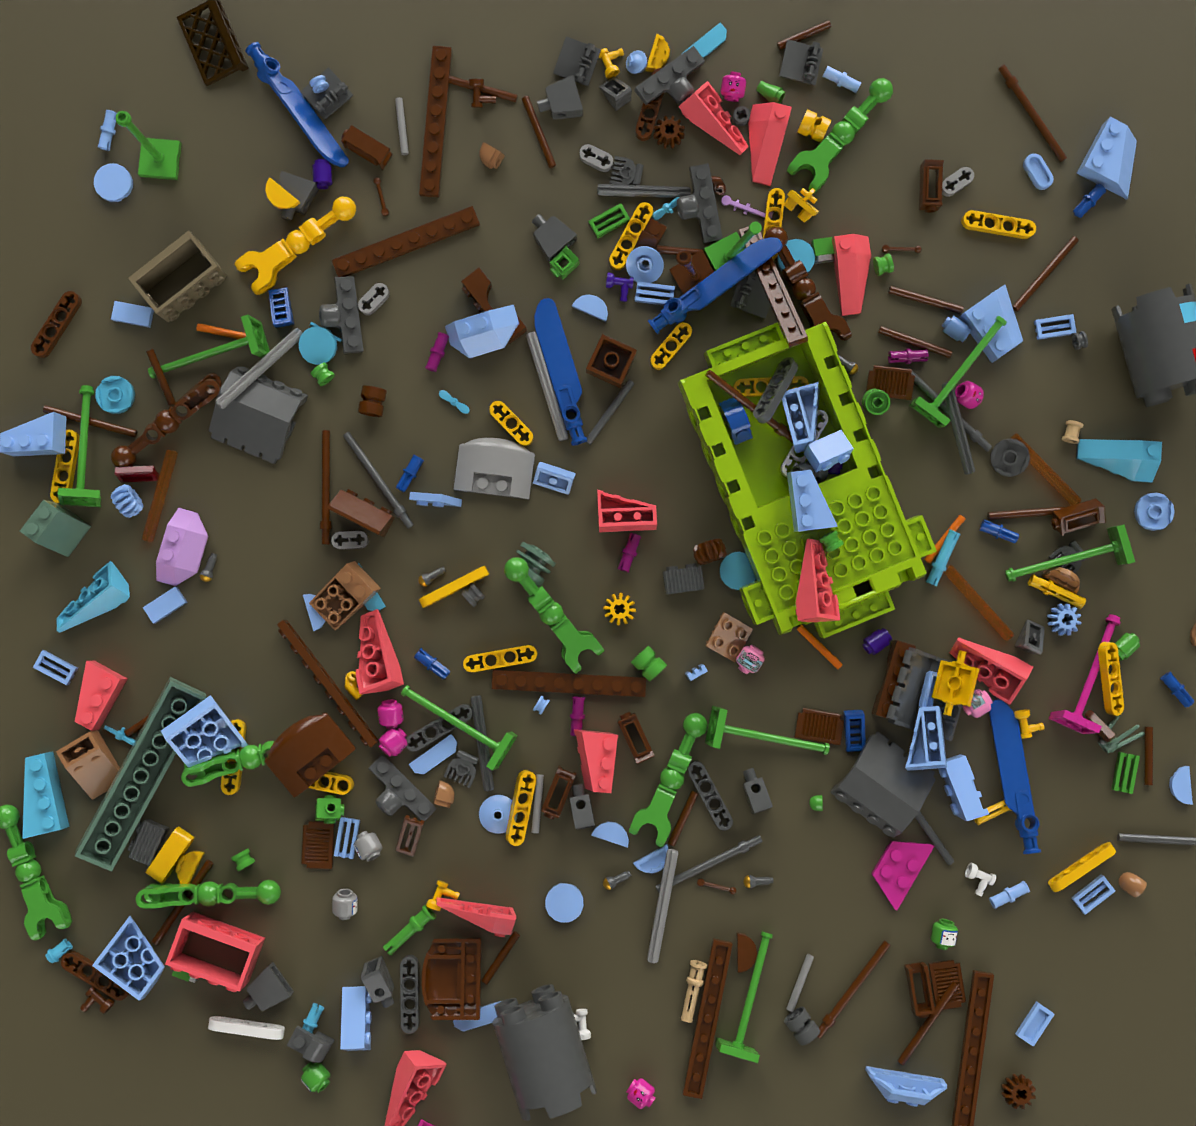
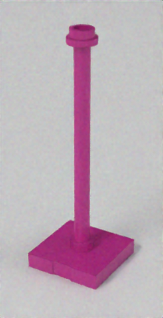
M1112 614L1106 617L1105 621L1108 624L1101 643L1110 642L1115 626H1120V617ZM1098 651L1075 712L1067 710L1054 711L1049 716L1050 720L1081 734L1099 733L1102 727L1082 716L1100 669Z

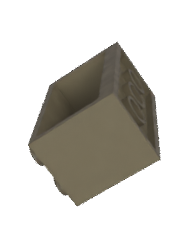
M188 230L128 279L154 312L165 321L170 322L176 320L185 309L193 307L195 301L200 297L207 296L210 289L214 286L222 284L227 274L202 243ZM201 251L200 254L205 259L207 258L212 266L159 306L148 291L193 255Z

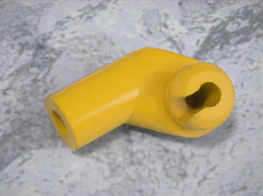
M351 671L347 673L344 687L355 700H358L363 694H359L357 688L356 672Z

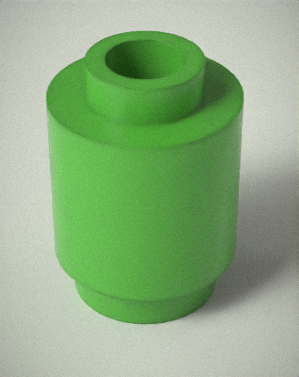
M1125 633L1115 642L1118 647L1120 661L1128 659L1140 647V639L1134 633Z

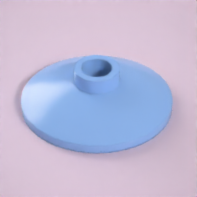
M641 246L632 250L628 255L626 269L629 276L634 277L636 282L652 283L661 276L664 262L658 251L651 247ZM647 260L649 265H644L643 261Z
M493 795L482 803L479 810V819L486 830L495 834L506 832L512 800L504 795ZM500 812L501 818H495L494 813ZM518 813L514 817L515 822L517 820Z

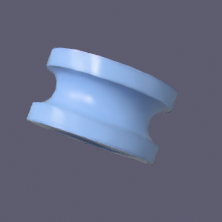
M323 75L316 76L310 81L314 93H321L329 87Z
M544 696L540 697L533 711H539L540 715L550 701L548 699L544 700Z

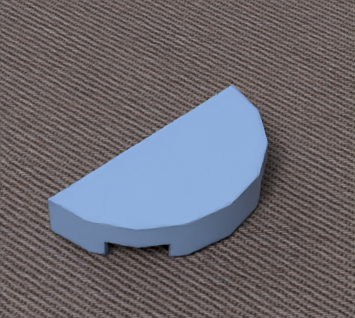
M583 295L572 304V307L604 322L607 321V306L597 296Z
M304 594L303 598L313 631L322 628L326 621L309 604L316 595Z
M1189 766L1179 767L1170 778L1169 788L1171 794L1181 803L1193 805Z
M607 821L595 827L591 836L628 848L629 839L627 832L623 826L616 822Z
M667 844L633 862L638 870L645 873L653 874L661 871L665 864L668 850Z

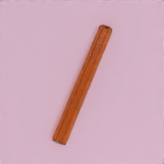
M1017 433L1010 437L1025 444L1029 450V462L1071 505L1081 502V498Z
M166 450L142 540L147 542H153L178 454L174 450Z
M952 565L947 566L944 574L1006 641L1010 640L1014 633Z

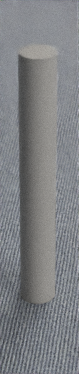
M399 97L395 98L401 155H408L403 98Z
M536 774L531 833H539L544 781V775Z
M807 954L786 1008L791 1012H794L814 956Z

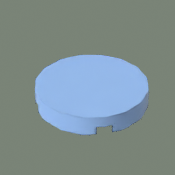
M109 163L102 166L96 172L94 187L104 200L119 202L130 195L133 189V179L123 166Z
M1157 492L1149 493L1137 501L1134 514L1140 526L1144 529L1155 531L1164 529L1172 522L1175 513L1174 505L1166 498L1167 496Z
M559 883L553 886L548 891L545 899V907L549 916L561 923L575 920L581 914L584 907L581 891L575 885L568 883Z

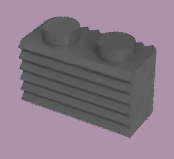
M696 563L686 564L684 569H678V566L666 567V571L662 572L666 595L704 589L702 567H697Z
M151 819L140 822L136 828L137 837L131 841L128 847V851H130L128 858L150 866L159 853L170 828Z

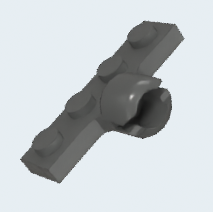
M693 46L635 87L634 91L645 105L665 92L669 93L677 104H681L694 92V88L686 76L702 66L705 60Z
M709 163L691 166L689 171L693 194L678 198L677 211L679 217L682 220L698 218L703 244L719 241L723 237Z
M354 276L335 277L337 303L320 306V324L324 328L337 327L340 329L343 354L361 353L364 350Z
M383 754L368 768L386 787L385 791L376 799L377 806L386 815L392 816L400 807L405 806L420 821H426L437 809Z

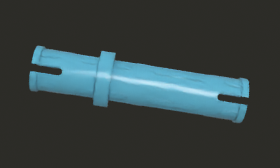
M949 529L936 561L931 565L933 567L926 580L927 583L938 586L943 572L947 570L946 565L961 535L960 533Z

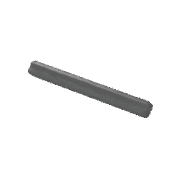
M598 184L597 194L603 196L676 198L691 195L690 187Z
M948 382L942 384V390ZM953 388L945 398L963 471L965 475L974 473L975 468Z
M480 695L472 696L471 704L475 730L487 736L482 698ZM477 740L484 791H491L494 789L492 770L486 767L490 761L489 747Z

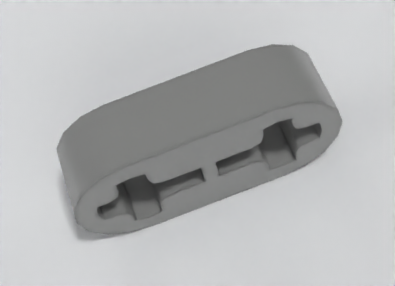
M590 144L581 147L579 154L583 163L601 172H608L612 169L613 157L609 153ZM591 151L592 156L585 158V153ZM605 159H608V164L602 166V162L600 160L604 161Z
M963 167L947 177L942 182V195L951 197L968 186L974 178L973 170L969 167ZM965 174L968 175V178H967V179L965 178V179L959 181V178H960L962 175H965ZM955 183L952 189L947 190L945 188L947 185Z
M377 283L359 300L358 308L364 315H372L389 298L390 292L387 286L383 283ZM384 289V296L378 295L377 290ZM365 302L367 304L370 303L371 309L366 308L363 310L365 308L363 304Z
M363 531L336 532L332 536L331 542L337 549H361L368 545L369 537ZM360 534L361 537L365 538L361 545L358 542H352V539L358 538ZM342 535V538L348 539L349 542H343L342 546H340L339 543H336V539H339V536Z

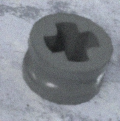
M744 106L737 107L733 113V122L738 126L746 125L750 118L749 109ZM741 112H742V113L745 114L744 117H746V118H742V119L740 120V119H738V116H739V115L741 114Z
M1084 331L1079 332V334H1072V344L1076 350L1081 349V347H1088V338Z

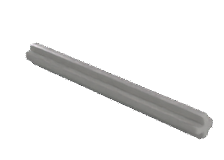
M298 328L290 332L216 399L217 406L221 409L228 406L295 345L303 332Z
M530 332L526 334L546 402L558 440L564 441L568 439L564 421L535 332Z
M668 849L666 853L647 961L651 963H657L659 960L678 858V851L675 849Z

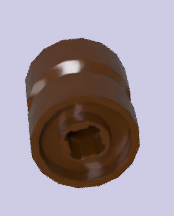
M363 385L361 390L363 401L359 402L358 413L372 417H382L384 410L382 402L386 399L387 390Z

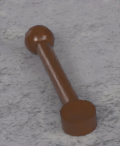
M376 177L373 182L377 186L381 201V213L383 216H388L389 210L385 206L380 186L381 180Z
M883 245L882 252L915 251L920 253L922 248L921 246L889 247L888 245Z
M702 878L697 880L698 886L705 885L728 891L732 895L737 892L735 887L728 888L709 883Z

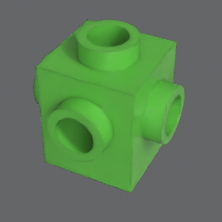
M325 795L324 798H317L315 821H324V824H335L336 821L340 820L341 815H344V804H341V798H336V795Z

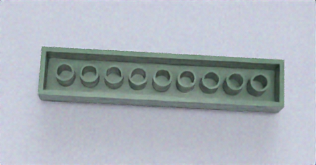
M172 677L168 679L78 844L75 857L112 872L176 755V752L165 740L161 730L206 699V693Z

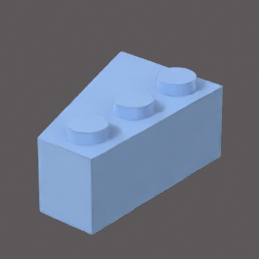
M818 382L787 390L782 398L795 453L805 451L807 445L816 440L820 392Z
M56 412L49 413L0 433V453L10 456L65 454L66 416Z
M811 469L788 472L787 478L794 532L838 527Z
M940 706L919 708L905 767L907 771L947 768Z
M959 754L947 758V768H938L941 777L945 779L946 785H944L947 796L951 797L952 804H950L953 814L965 821L989 815L987 808H982L979 799L982 795L980 791L976 790L973 781L975 778L966 756Z
M365 986L342 987L341 1050H371L370 1024L372 1015L369 1003L372 1002V999Z

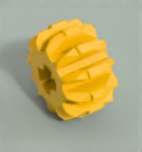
M619 593V599L617 600L616 595L612 594L614 602L606 599V602L611 606H604L603 609L610 610V612L605 614V617L613 616L609 620L610 623L617 618V625H620V619H623L624 624H627L626 616L631 620L634 618L628 614L629 612H636L634 608L629 609V606L635 604L634 601L627 603L630 598L629 595L626 596L625 600H622L623 593ZM615 605H624L623 609H625V612L616 614Z

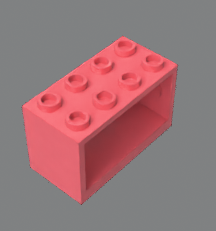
M193 911L181 920L165 965L170 966V969L173 971L187 972L192 978L206 979L211 985H222L228 991L240 992L251 979L265 937ZM192 931L250 952L242 975L183 954L182 951L188 940L189 932Z

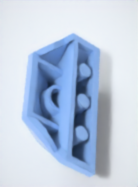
M514 305L454 321L446 325L445 329L449 336L450 345L468 358H473L505 348L519 325Z
M869 1066L865 1068L879 1091L891 1103H899L901 1101L917 1107L918 1104L926 1105L947 1089V1084L942 1078Z

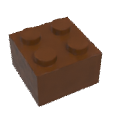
M602 334L587 365L586 373L621 389L636 357L637 350Z

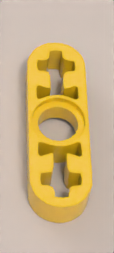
M679 323L652 354L650 363L654 369H664L689 340L692 328L688 323ZM681 328L683 330L684 328H686V333L688 335L686 336L685 334H683L680 338V341H682V343H680L677 339L678 335L680 334L679 329ZM667 342H675L677 348L674 351H668L666 349ZM663 349L664 353L667 355H665L662 360L663 364L659 363L657 365L655 364V357L660 358L663 354V352L660 350Z
M495 401L490 405L489 410L492 417L518 444L529 446L533 442V434L530 429L503 402ZM495 406H502L503 408L501 410L505 415L507 414V412L510 413L503 419L502 422L500 421V419H502L503 417L499 413L494 414ZM508 419H515L517 426L509 429L506 426ZM520 426H522L523 428L520 430L523 434H529V441H520L521 435L518 432L516 433V435H514L513 433L518 431Z

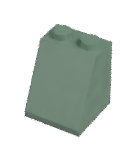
M43 500L21 528L20 532L33 542L69 557L91 528V525L65 506Z

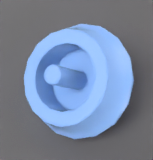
M637 50L629 54L626 60V68L630 73L638 74L646 69L647 57L644 52Z

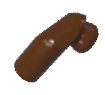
M711 176L715 193L717 195L725 194L726 185L720 177Z

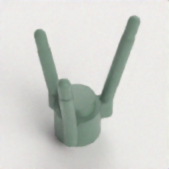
M1115 716L1108 725L1110 729L1115 725L1119 716ZM1135 725L1110 742H1106L1098 736L1101 739L1098 741V744L1107 754L1113 753L1116 749L1145 735V732H1140L1119 743V741L1140 727Z

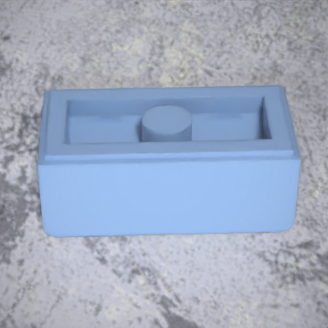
M539 462L533 484L569 495L576 473Z

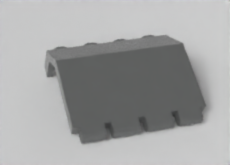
M240 366L230 371L217 398L249 369ZM262 374L224 409L215 404L209 432H212L211 438L225 443L226 439H228L227 445L241 451L245 446L244 452L258 458L263 453V460L275 464L277 460L282 458L292 420L298 408L307 401L308 395L302 393L300 389L287 387L280 381H272Z
M909 647V650L905 651L902 661L904 667L900 668L897 678L899 685H895L891 699L894 702L893 705L890 704L886 718H889L888 722L914 730L926 672L933 671L938 673L941 660L952 661ZM934 699L933 706H940L944 739L952 741L962 705H954L952 716L943 714L946 703L942 700Z
M878 731L875 735L869 736L852 769L841 782L833 786L830 793L837 800L850 806L855 813L865 817L869 823L883 830L884 834L894 838L901 834L919 813L936 780L933 777L935 772L931 769L907 771L905 767L909 753L903 756L905 750L894 742L888 745L889 739Z

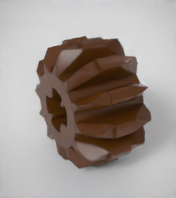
M665 115L663 121L657 120V125L653 128V131L656 132L653 135L654 139H658V145L664 143V149L667 148V145H670L673 149L675 144L680 145L681 139L685 137L683 133L685 126L680 125V119L674 121V115L671 117V120H668V117Z
M722 539L705 541L696 545L693 549L694 558L700 565L720 560L727 553Z
M1012 1074L1011 1080L1006 1077L1008 1083L1001 1084L1004 1089L1001 1094L1005 1098V1102L1008 1105L1011 1104L1014 1109L1020 1106L1021 1109L1025 1110L1026 1103L1032 1106L1030 1099H1036V1096L1033 1094L1036 1088L1032 1085V1081L1029 1078L1026 1079L1023 1074H1020L1019 1077L1016 1074Z

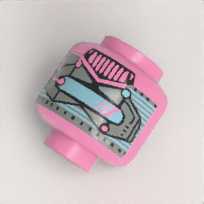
M754 645L743 647L736 658V662L739 665L738 669L745 674L758 672L765 661L764 652Z
M976 689L974 690L971 706L963 705L962 708L968 716L972 715L975 718H979L991 710L993 702L985 690Z

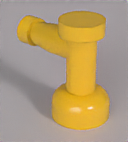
M607 48L601 49L599 58L602 59L606 67L604 73L607 79L616 77L620 73L618 66L613 65L611 60L624 56L622 48L609 52Z
M1029 709L1014 711L1015 718L1019 719L1021 739L1031 738V732L1045 729L1043 723L1028 725Z
M438 880L436 883L438 886L433 899H429L426 903L428 908L436 911L441 910V907L436 905V897L441 898L444 895L457 900L460 894L448 889L449 884Z

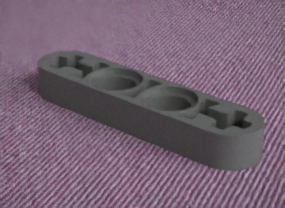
M787 357L780 362L755 407L753 416L759 423H766L772 418L798 370V364L792 357Z
M462 704L448 712L451 715L453 712H455V715L461 713L462 707L464 710L468 709L467 718L465 716L458 718L464 723L473 716L472 707L468 704ZM439 717L409 735L406 739V747L410 751H418L457 727L452 725L451 728H445L442 724L443 718ZM427 728H435L436 736L434 738L427 737ZM419 732H422V736L427 742L424 743V740L417 743V748L415 746L411 747V738L417 739L421 737Z
M699 761L691 762L687 769L688 774L716 826L720 830L730 829L733 825L732 817L706 768ZM696 765L697 767L701 766L702 769H700L699 772L702 777L705 774L707 776L706 778L700 779L697 783L695 781V779H699L697 774L691 773V771L693 770L692 766ZM702 782L710 783L711 789L708 792L700 790ZM712 799L720 801L718 809L710 808L709 802ZM723 808L725 812H721L723 817L729 818L727 821L728 825L726 826L723 824L719 825L721 819L718 814L715 817L713 815L719 813Z
M406 955L400 963L401 1029L407 1034L414 1033L420 1023L419 962L414 955ZM411 960V963L414 964L411 968V974L404 976V974L408 973V966L404 964ZM407 979H412L415 982L413 989L405 987L404 982ZM407 999L414 1000L415 1007L413 1009L406 1008L405 1001ZM409 1014H412L411 1021L415 1023L412 1028L405 1024L409 1020Z

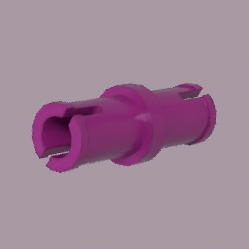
M438 332L434 346L430 349L431 354L425 366L427 370L437 372L440 360L445 355L444 350L449 339L448 335Z
M905 349V351L888 352V355H890L888 356L889 363L905 362V364H911V362H927L928 358L926 357H929L927 349Z
M633 533L629 534L630 536L626 547L622 550L623 555L617 568L620 571H626V573H629L632 561L637 556L636 550L641 536L633 535Z
M581 696L572 697V713H570V735L576 736L574 729L582 730L583 719H585V714H583L585 697Z

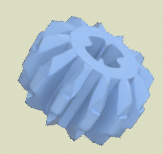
M124 484L117 487L111 494L112 503L124 517L131 518L143 510L142 499L131 486Z
M1057 604V608H1051L1053 614L1047 615L1048 618L1052 619L1047 624L1049 626L1054 625L1051 631H1058L1060 636L1064 634L1069 636L1072 634V631L1077 632L1076 625L1082 624L1080 621H1077V618L1081 617V614H1075L1077 608H1071L1070 604H1065L1064 606Z

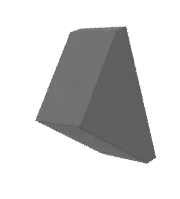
M615 76L599 86L615 111L631 101V87Z
M1027 619L1015 647L1030 654L1041 655L1043 652L1045 627Z

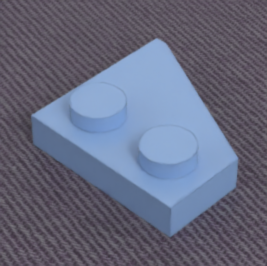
M410 492L409 500L417 501L416 505L428 506V503L435 507H444V505L461 507L462 499L451 496Z

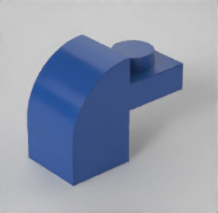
M735 398L718 403L722 417L729 428L733 443L737 445L753 438L750 430L751 425L742 404Z

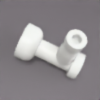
M974 863L968 864L965 877L981 879L975 894L982 896L987 884L992 886L995 883L996 875L978 870V866Z
M577 1009L576 1014H574L576 1022L579 1023L581 1040L591 1038V1032L586 1027L587 1009Z

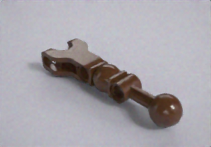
M774 226L769 228L764 235V239L770 237L780 239L783 247L778 252V255L785 266L782 269L783 276L789 286L792 285L793 296L801 301L799 304L810 323V328L826 322L830 331L835 332L841 340L846 341L850 339L852 333L845 319L830 313L819 292L815 293V283L807 277L809 274L804 264L800 260L795 262L786 246L788 242L787 232L781 227Z
M215 373L206 375L174 404V407L171 406L169 410L160 411L156 415L155 420L146 426L143 434L129 446L116 447L111 453V461L114 466L132 467L136 462V455L149 444L158 443L161 436L165 437L166 434L175 432L183 420L213 400L219 394L222 385L220 376ZM184 406L186 407L187 412L180 413L178 412L177 407ZM155 430L158 436L151 437L148 431Z

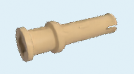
M697 960L690 961L691 970L686 979L688 988L681 1020L688 1023L693 1022L699 988L704 984L702 979L704 970L707 968L706 963Z

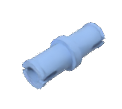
M827 66L822 76L836 83L838 87L842 86L855 94L861 85V82L847 76L846 72L841 73L830 66Z
M106 110L103 126H100L101 135L97 147L110 151L112 137L116 133L114 128L117 113L112 110Z
M1022 881L1011 888H1004L1003 892L993 897H989V901L992 907L997 909L1008 902H1014L1016 898L1029 893L1030 890L1025 881Z

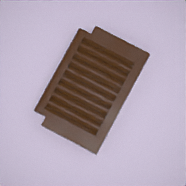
M874 365L873 371L869 370L866 391L876 388L887 393L889 398L911 400L915 375H911L912 369Z
M803 708L802 713H798L794 737L840 745L844 720H840L841 714Z
M309 821V825H303L301 864H307V868L332 869L334 824H324V821Z
M954 960L928 963L935 1006L951 982L954 981L959 987L943 1010L962 1007L961 1003L966 1002L960 963H954Z

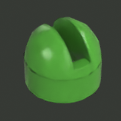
M815 795L810 799L809 804L813 810L823 811L822 795Z

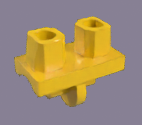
M804 188L800 191L805 196L804 198L796 191L790 190L787 194L789 197L784 203L787 209L793 211L799 204L803 209L797 217L804 223L812 216L817 215L819 211L808 202V200L813 204L817 202V199L813 196L815 193L813 188L809 192Z

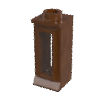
M352 125L342 134L341 142L344 148H348L376 166L380 165L381 169L384 170L393 155L389 152V147Z
M925 159L920 165L919 210L933 213L942 206L944 160ZM929 169L936 172L935 198H928Z
M1096 498L1052 511V527L1062 536L1065 533L1088 526L1106 523L1105 506Z
M629 711L620 715L618 724L636 763L639 764L655 757L636 714H631ZM633 722L646 748L645 751L639 754L625 727Z
M558 766L541 809L545 817L550 819L560 817L576 772H569ZM560 777L567 780L568 783L558 808L554 809L548 805Z
M924 962L905 964L911 1010L915 1016L927 1018L930 1014L935 1013L928 966ZM920 972L925 1002L917 1003L913 973Z

